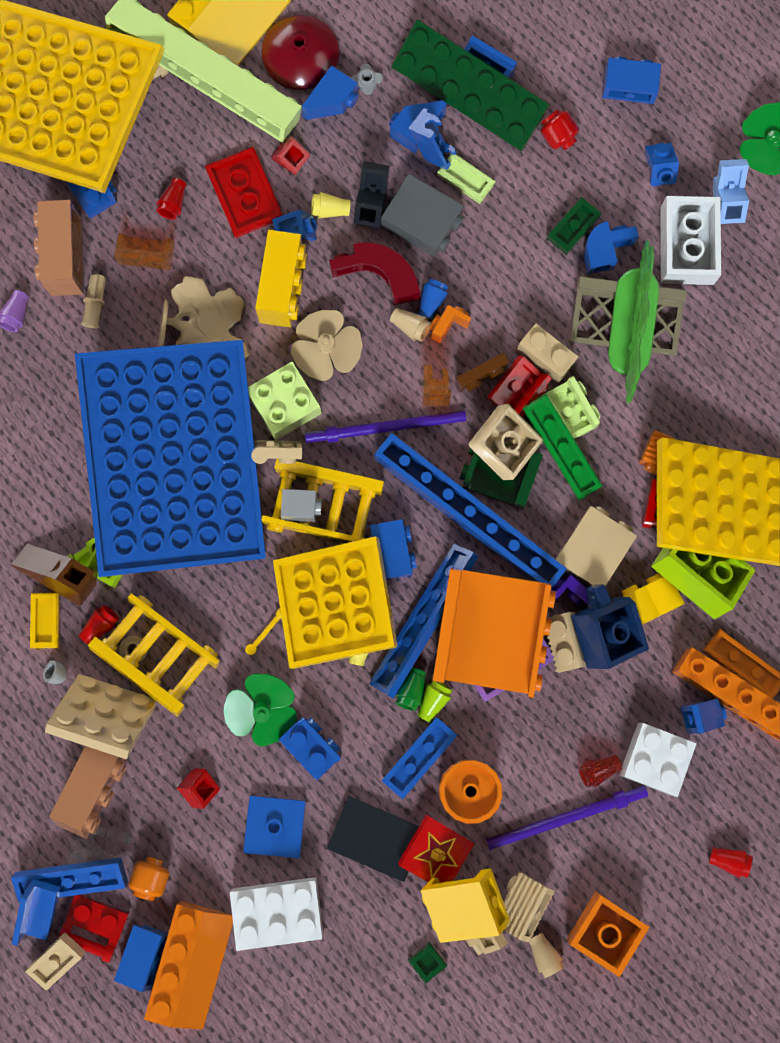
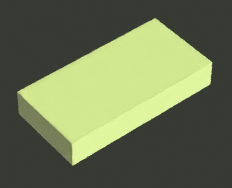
M451 154L447 159L451 166L448 170L440 168L437 175L481 204L495 185V180L458 155Z

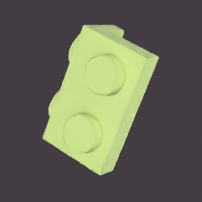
M574 376L570 377L564 384L545 393L574 440L596 429L600 424L598 420L600 419V414L594 404H589L585 397L587 392L581 381L577 382Z

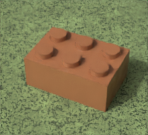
M71 200L37 201L38 211H34L33 215L35 227L38 228V237L34 238L35 252L39 254V263L35 264L36 279L42 283L43 288H46L51 296L83 295L81 217Z
M85 746L49 816L50 819L57 826L87 839L90 833L94 834L101 822V818L98 816L102 808H107L113 798L114 792L111 790L115 782H120L126 772L125 759Z

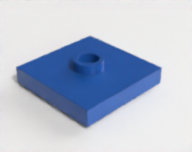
M250 795L243 853L300 858L306 801Z

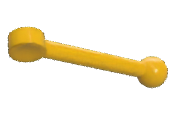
M280 608L277 609L276 616L253 644L246 646L245 651L247 654L254 655L257 651L256 647L275 624L282 619Z

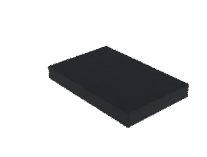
M348 796L327 849L405 882L409 871L400 867L398 862L419 826Z

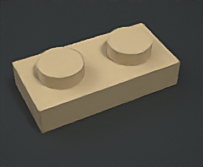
M64 932L29 965L25 972L41 987L48 990L83 957L86 951Z

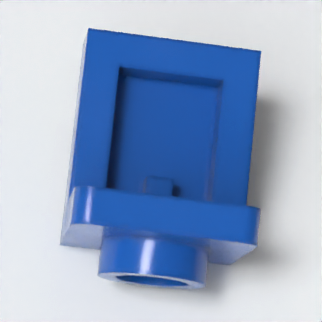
M658 143L645 146V157L651 170V186L676 183L679 160L672 143Z

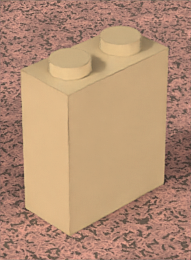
M590 506L586 510L555 559L567 568L566 573L572 575L588 587L595 584H604L606 586L637 535L632 533L633 528L622 521L615 522L609 518L610 514L599 506L595 508Z

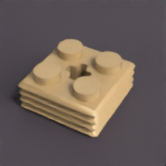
M509 404L499 405L469 442V447L503 480H513L543 442V439ZM505 437L507 438V440L505 441V444L507 445V447H505V445H504V439H505Z

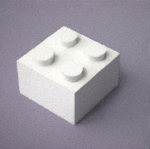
M637 723L619 775L668 795L678 797L696 743L645 723Z

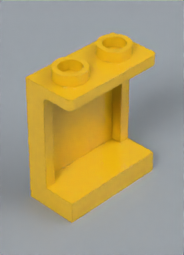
M491 868L481 870L474 878L440 883L438 878H432L420 890L423 903L426 905L432 920V927L437 933L440 943L499 936L510 923L509 915Z

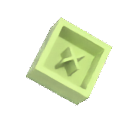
M293 362L288 363L248 387L251 402L275 440L322 414L318 402Z

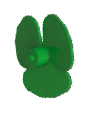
M780 102L768 103L755 109L742 125L743 133L747 137L763 138L744 141L740 146L742 158L747 159L749 167L772 176L780 173Z
M253 673L245 680L246 691L252 699L243 690H232L227 694L223 711L225 723L234 735L245 736L249 734L254 726L252 740L256 745L264 747L278 742V739L296 722V710L290 706L294 701V692L278 677L270 674Z

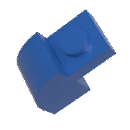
M607 221L595 227L589 235L584 248L587 274L613 270L617 264L614 248L634 245L639 237L637 226L628 228L627 225H621L610 231Z

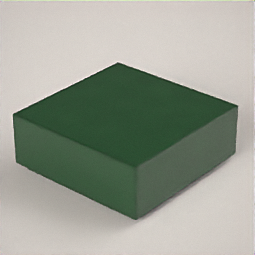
M430 942L408 959L410 965L425 984L448 966Z

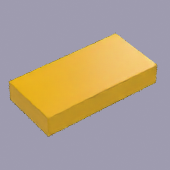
M31 593L30 648H59L60 595L58 593Z

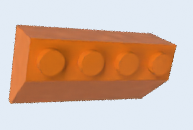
M182 900L176 905L144 1020L171 1028L204 1029L233 926L231 914Z

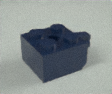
M595 584L585 588L588 608L571 617L587 669H610L649 650L636 603L630 597L611 598L604 584Z

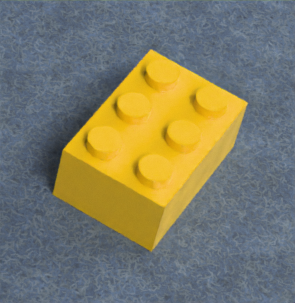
M268 230L255 307L259 323L291 328L292 320L298 319L299 304H297L298 297L296 295H301L303 279L301 278V269H305L307 263L306 244H302L301 234Z

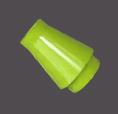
M432 681L431 684H427L417 715L425 721L432 723L434 717L452 698L450 694L453 689L442 682Z

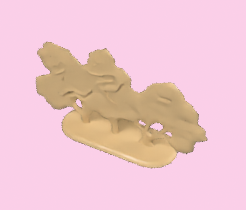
M185 276L183 283L177 284L176 287L171 289L172 298L179 307V313L175 317H167L168 301L164 300L158 347L164 346L166 325H172L181 331V336L176 341V345L242 340L231 336L228 332L235 323L241 320L244 308L243 299L237 296L231 288L219 291L215 296H211L203 279ZM183 316L190 317L189 321H181ZM243 342L244 356L246 359L249 356V353L246 345Z

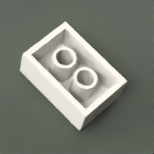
M666 196L660 207L661 284L714 285L721 276L720 197Z
M317 877L233 888L230 891L236 951L323 939L324 933Z

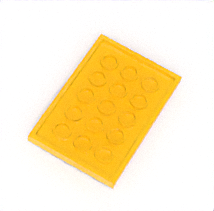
M664 437L657 441V547L780 566V458Z

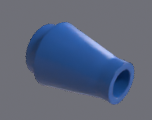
M429 279L427 284L423 286L417 314L427 317V320L432 321L435 313L448 296V286L439 281Z

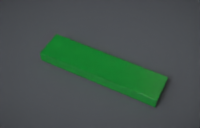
M543 394L522 408L536 432L543 439L545 447L577 499L580 501L602 487V484L547 394Z

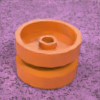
M460 760L450 765L442 774L439 783V798L444 809L455 820L466 824L480 823L489 819L498 810L502 800V784L497 773L487 764L476 760ZM469 786H473L476 789V794H472V797H468L465 793L466 788Z

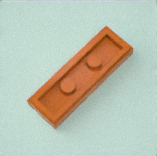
M718 629L703 649V652L736 676L774 699L780 690V672L726 632Z

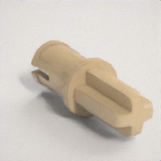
M93 274L90 276L87 297L83 298L85 309L81 325L84 327L99 328L101 307L105 305L103 294L106 278L103 275Z

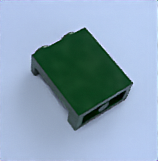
M470 448L468 454L473 456L470 466L464 464L459 478L464 481L462 488L524 509L543 455L534 452L513 480H503Z

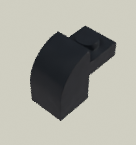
M363 161L353 224L380 228L388 190L389 165Z

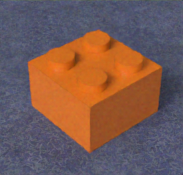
M595 891L566 938V941L620 977L650 927Z

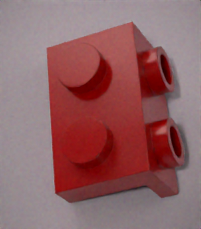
M518 356L487 398L496 407L509 404L524 418L526 414L522 408L546 392L548 389L547 384L552 377L549 374L541 373L524 356Z

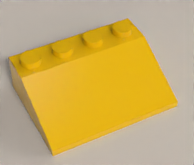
M178 0L167 14L170 24L182 28L189 36L197 41L204 42L211 50L219 55L228 57L232 63L239 66L291 0Z

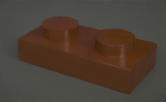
M503 352L456 377L455 384L460 393L466 389L468 392H472L482 386L481 381L489 377L494 380L502 376L506 372L505 368H507L509 361Z

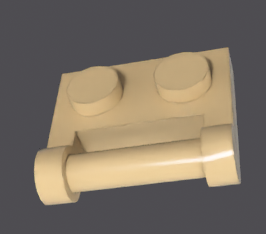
M257 440L254 442L251 456L253 461L258 464L266 462L267 459H279V463L294 464L296 459H302L301 441Z

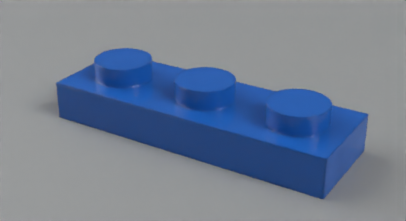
M436 717L381 781L403 800L458 735Z

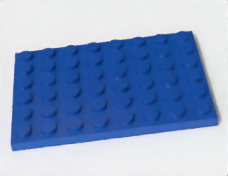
M243 340L75 353L99 577L266 559L256 463L251 456L254 442Z

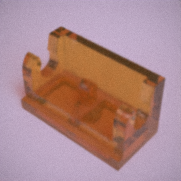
M119 233L114 257L119 265L171 270L175 241H172V239L162 241L128 237Z
M423 365L422 406H449L451 389H449L447 369L443 368V378L439 381L432 378V366Z

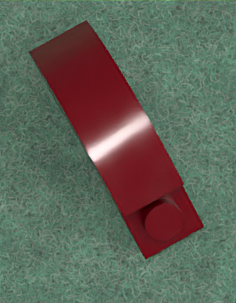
M367 242L353 244V255L342 253L329 260L332 278L360 271L372 272L382 277L390 289L394 306L420 299L418 282L411 266L400 254L386 246Z

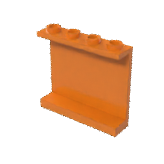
M451 568L433 681L444 683L445 680L472 684L528 694V697L534 698L535 691H541L543 675L538 674L539 663L545 664L547 647L542 646L543 636H549L552 619L546 618L548 607L554 608L556 591L551 590V584Z

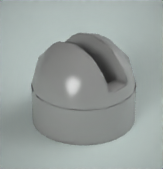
M50 661L43 673L45 682L57 685L63 683L68 676L66 667L56 661Z

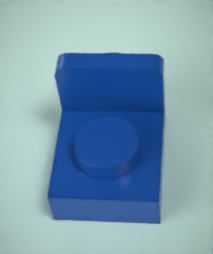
M297 210L273 219L275 231L301 234V240H317V223L311 214Z

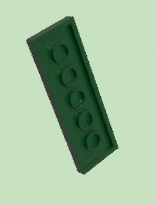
M418 19L391 66L520 151L524 150L551 105Z

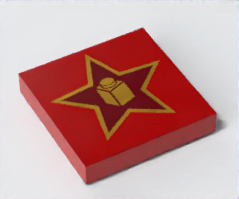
M426 814L400 858L398 865L426 882H429L432 878H438L440 883L450 882L455 879L475 843Z

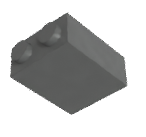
M408 174L382 215L381 226L436 258L439 251L444 253L451 242L449 235L452 230L458 231L465 219L462 216L464 206Z

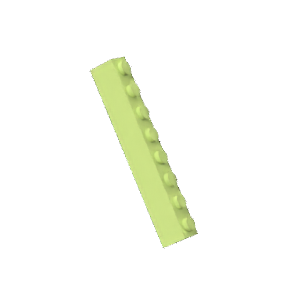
M118 0L105 16L106 29L162 45L164 52L159 63L160 66L282 143L300 120L301 105L295 99L286 97L271 84L264 83L254 77L249 70L238 67L228 57L219 55L204 42L195 40L182 28L173 26L165 21L161 15L152 13L144 8L139 1Z

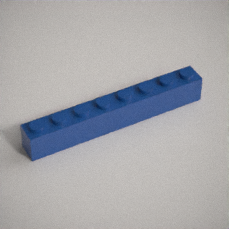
M391 433L374 454L376 462L529 581L551 584L552 589L566 571V567Z

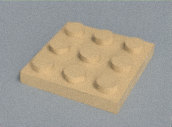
M78 674L46 723L45 733L127 760L154 712L157 701L144 694Z

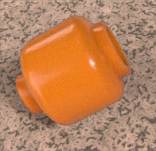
M147 856L146 861L135 862L128 882V887L133 890V896L154 901L155 897L163 895L170 874L169 870L162 866L163 860Z

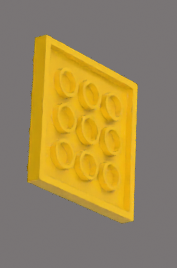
M375 536L273 560L290 669L398 647L378 537Z

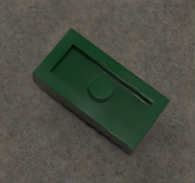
M581 197L548 234L546 239L565 255H568L597 222L602 213Z

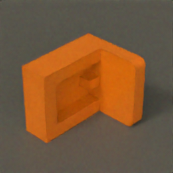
M448 305L442 316L437 315L430 326V329L433 330L431 339L441 344L453 322L468 329L472 318L468 316L469 313L458 306L453 308Z

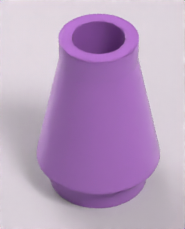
M14 290L12 296L0 311L1 328L10 332H17L19 328L23 327L26 305L29 299L26 293Z

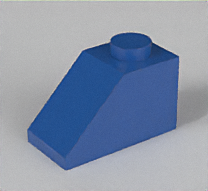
M331 66L301 106L303 118L309 120L343 114L348 107L352 108L359 98L358 83Z
M442 100L405 106L401 113L396 112L389 122L390 137L416 154L419 148L408 128L423 108L428 109L429 113L439 117L441 121L446 114L447 103Z
M718 698L680 706L686 731L689 734L705 733L725 726L724 719H727V714L723 703H719Z

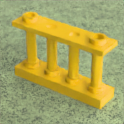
M276 459L274 468L276 472L280 473L279 477L282 479L273 516H262L261 521L267 525V530L283 533V529L344 543L365 539L363 535L371 500L375 498V495H382L384 481L297 461L294 464L279 463V459ZM296 477L305 478L306 483H308L307 490L316 491V493L319 486H322V483L333 485L332 489L335 491L326 529L312 527L310 522L299 521V523L282 520V489H290L292 480H295ZM349 489L360 491L359 495L361 496L352 535L336 532L345 492H348Z
M131 593L128 596V600L134 607L107 639L104 638L101 641L94 637L88 647L94 654L178 717L184 710V704L181 703L183 694L207 664H210L215 669L219 666L218 654L207 645L202 648L151 608L153 604L144 596L139 595L137 598ZM143 613L155 622V625L132 653L123 658L115 652L117 649L116 645ZM165 630L177 641L151 673L147 672L145 675L137 669L139 666L138 662ZM187 647L198 655L199 658L176 687L167 692L159 686L161 683L160 679Z

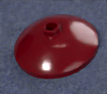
M294 15L280 20L270 28L262 44V60L267 73L278 84L294 90H306L316 87L331 66L336 68L339 61V45L334 32L323 21L312 16ZM297 42L304 43V45L301 47H298L295 44Z

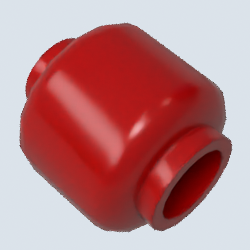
M557 109L541 121L543 126L540 129V133L552 149L555 150L562 147L565 151L577 142L575 136L579 133L580 128L568 111L560 112Z

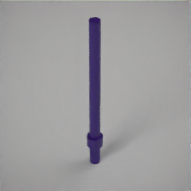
M457 411L337 428L336 425L328 426L326 430L305 432L306 443L325 440L331 443L338 442L340 438L466 421L465 411Z
M645 786L627 792L621 790L612 793L610 798L488 838L486 841L489 850L613 808L619 810L628 807V803L648 797V792Z

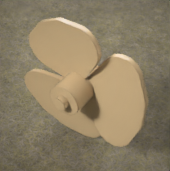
M320 310L309 314L296 327V334L300 340L296 341L291 347L292 357L300 370L308 377L319 381H327L333 376L332 362L337 371L347 373L360 360L363 347L361 334L357 328L352 326L345 327L338 333L344 324V318L337 310Z

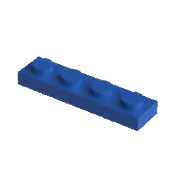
M121 857L15 872L11 877L18 903H20L23 893L33 879L60 886L58 898L124 889L128 884Z

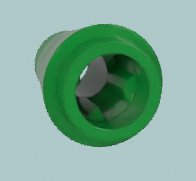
M411 668L395 695L397 698L395 704L410 711H416L417 707L421 706L426 677L424 671Z

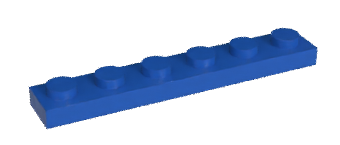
M455 543L453 544L397 636L398 647L391 648L369 683L371 686L391 698L395 697L443 617L450 569L470 571L479 557L474 552Z

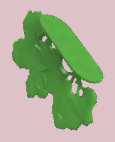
M646 240L644 244L640 268L625 272L618 281L615 293L608 355L612 368L620 374L627 375L625 382L627 404L633 399L641 376L640 372L649 364L653 345L659 283L652 274L654 247L653 245L650 247L649 240Z

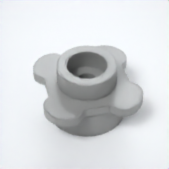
M363 64L359 73L353 75L351 79L358 83V88L364 94L369 95L373 93L377 84L382 82V75L374 72L369 64Z

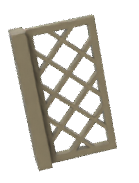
M579 277L576 286L577 292L570 342L609 347L610 341L606 340L601 331L612 324L613 316L605 305L611 300H615L618 281ZM659 287L657 306L661 307L657 309L656 319L663 329L654 335V347H652L651 353L677 356L683 306L687 296L686 290ZM582 296L593 297L599 305L588 315L581 307ZM599 298H605L608 300L602 303ZM664 307L676 308L675 320L667 325L658 312ZM599 309H602L610 319V322L601 329H598L590 319V316ZM581 312L584 318L579 321V314ZM587 320L595 333L589 338L576 337L578 325ZM674 324V329L672 332L669 327ZM666 331L672 338L671 350L660 348L654 339ZM598 335L601 340H595L592 338Z

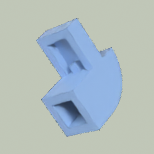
M747 159L721 160L719 163L717 177H714L713 197H720L721 224L745 223L749 205V198L745 190L749 167Z

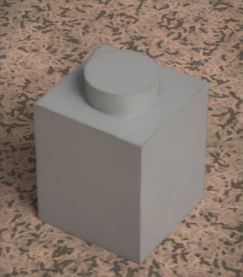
M282 489V520L316 522V515H321L322 499L317 498L316 491Z

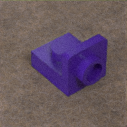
M572 575L566 580L561 577L551 589L556 591L555 600L566 590L569 593L567 598L578 607L581 604L584 607L588 606L585 587Z

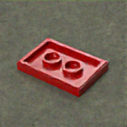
M254 147L205 166L235 238L273 223V219L283 216Z

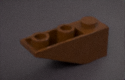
M27 544L11 563V566L80 607L96 587L95 571L70 557Z

